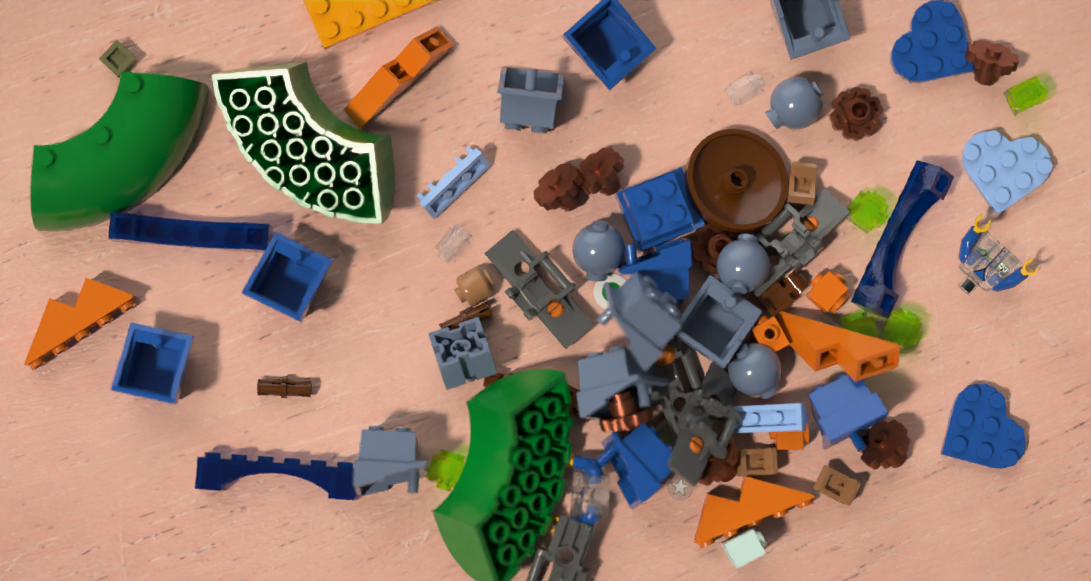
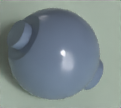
M801 77L785 79L773 90L770 98L771 109L765 113L776 129L781 126L793 130L807 128L820 116L823 106L820 96L823 95V92L815 81L810 83L807 79Z
M594 221L578 232L573 241L572 253L576 264L580 269L587 272V279L591 281L607 280L608 273L616 270L623 261L625 244L622 236L614 227L608 225L605 221Z
M739 235L737 240L727 244L718 256L717 272L719 278L725 286L736 294H746L759 288L768 277L770 271L769 257L764 248L758 244V238L753 235Z
M744 343L737 348L731 357L728 365V374L732 384L740 392L751 396L760 395L761 398L767 399L775 395L779 390L777 383L781 376V363L777 354L768 346L759 343Z

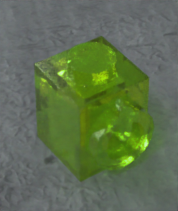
M1037 76L1008 88L1003 93L1014 116L1048 100L1046 96L1048 95L1047 87L1042 80L1039 81Z
M860 190L847 207L851 213L846 219L868 234L875 225L880 228L889 216L885 212L890 206L885 203L887 200L878 192L874 191L871 193L867 191L864 193Z
M898 307L897 311L892 310L889 312L879 336L888 339L889 342L899 344L902 351L903 348L908 349L913 344L917 345L923 334V331L920 330L923 323H920L921 318L915 313Z
M867 312L841 317L843 323L839 324L840 328L879 339L874 316L867 317Z
M440 449L439 455L435 453L433 455L426 479L437 482L435 486L437 488L451 491V488L456 485L463 471L465 456Z

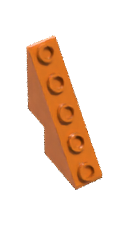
M437 26L413 38L394 60L381 66L343 110L362 129L445 55L454 44Z
M85 278L75 307L49 298L24 365L30 366L32 370L39 368L46 363L45 358L52 353L55 356L61 354L69 348L67 344L74 339L80 341L91 334L90 329L96 325L102 327L114 319L112 315L121 310L124 313L136 305L134 301H136L137 297Z
M783 311L779 312V325L789 341V345L815 372L838 364L857 382L898 368L899 344Z
M743 477L737 502L706 494L693 543L699 544L700 548L715 543L714 538L724 534V537L728 538L740 533L738 528L748 524L749 528H753L763 524V518L772 514L774 519L789 513L787 508L797 505L800 509L813 504L812 498H814V495L750 477Z

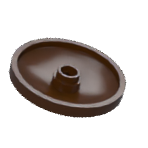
M725 129L710 134L692 151L685 168V187L692 205L706 221L726 231L749 232L763 227L780 212L788 193V175L781 156L765 139L746 130Z

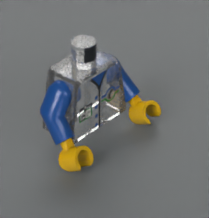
M983 214L977 215L974 226L968 230L960 244L958 258L961 264L959 268L966 276L958 284V287L969 296L978 286L985 292L989 290L1000 292L1014 288L1027 279L1028 275H1036L1041 269V266L1036 270L1030 269L1029 263L1035 258H1029L1023 264L987 231L990 228L991 219L986 225L979 223Z
M571 452L570 464L566 463L565 466L574 467L570 518L596 527L600 518L608 514L610 477L603 473V469L595 461L596 459L578 455L574 457V454ZM554 516L552 521L558 522L559 517Z

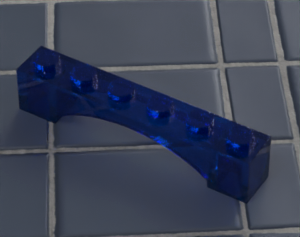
M917 160L911 170L902 193L899 195L896 206L887 221L882 236L851 300L853 304L862 310L889 319L899 297L895 293V279L905 243L926 211L939 199L944 201L954 179V176L941 166Z
M110 212L108 239L113 242L264 253L272 239L273 227L270 224L193 221Z
M205 452V457H197L195 489L225 491V485L240 478L256 474L278 473L299 477L314 483L328 492V499L357 500V494L353 487V463L337 462V467L326 466L327 461L311 460L310 465L300 464V459L284 458V463L274 462V457L258 456V461H248L247 455L231 454V459H221V453Z

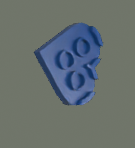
M931 0L922 4L914 12L910 21V32L898 38L890 52L892 68L902 79L908 80L910 83H924L974 71L972 62L965 59L968 42L963 20L952 2Z
M974 384L965 387L959 392L953 402L940 454L989 468L1003 469L1014 466L1021 459L1025 450L1026 439L1024 429L1014 420L1006 417V404L1003 394L987 384Z

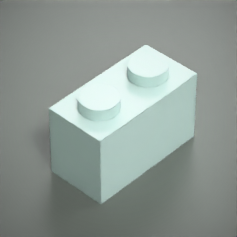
M747 529L721 543L730 563L735 568H739L766 554L763 548L767 544L762 534L757 531L755 532L754 529Z

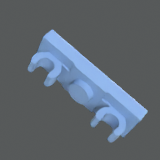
M467 147L465 150L469 155L464 160L457 156L455 160L458 165L447 172L436 186L431 183L427 184L431 191L426 196H423L420 192L417 194L420 199L419 203L433 219L443 212L491 166L477 148L472 150Z
M805 403L733 407L742 415V420L736 425L733 433L806 430L808 412H805Z

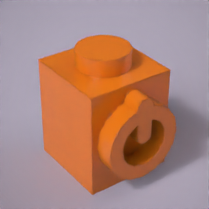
M828 271L824 275L819 272L809 283L812 288L805 297L823 313L828 312V310L834 313L850 294L846 292L849 289L844 285L846 280L837 272L832 274Z
M765 315L757 319L754 323V328L749 330L756 343L766 345L774 352L790 344L775 316L768 319Z
M808 422L806 423V430L769 432L770 439H774L776 450L804 449V445L809 444Z

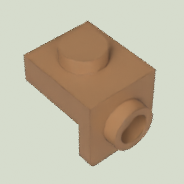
M792 162L788 177L787 202L814 204L816 175L818 171L817 164Z
M775 447L739 450L737 456V477L778 474L779 457Z
M824 465L813 489L837 502L850 506L858 495L861 482Z

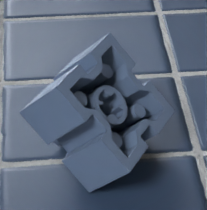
M479 317L458 323L460 328L451 331L446 327L428 333L446 390L467 384V382H473L476 378L479 380L497 374Z

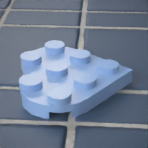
M995 130L983 131L972 136L965 143L962 151L961 163L966 174L995 215H998L1040 186L1048 178L1049 172L1052 170L1051 158L1047 149L1032 137L1019 138L1010 142Z

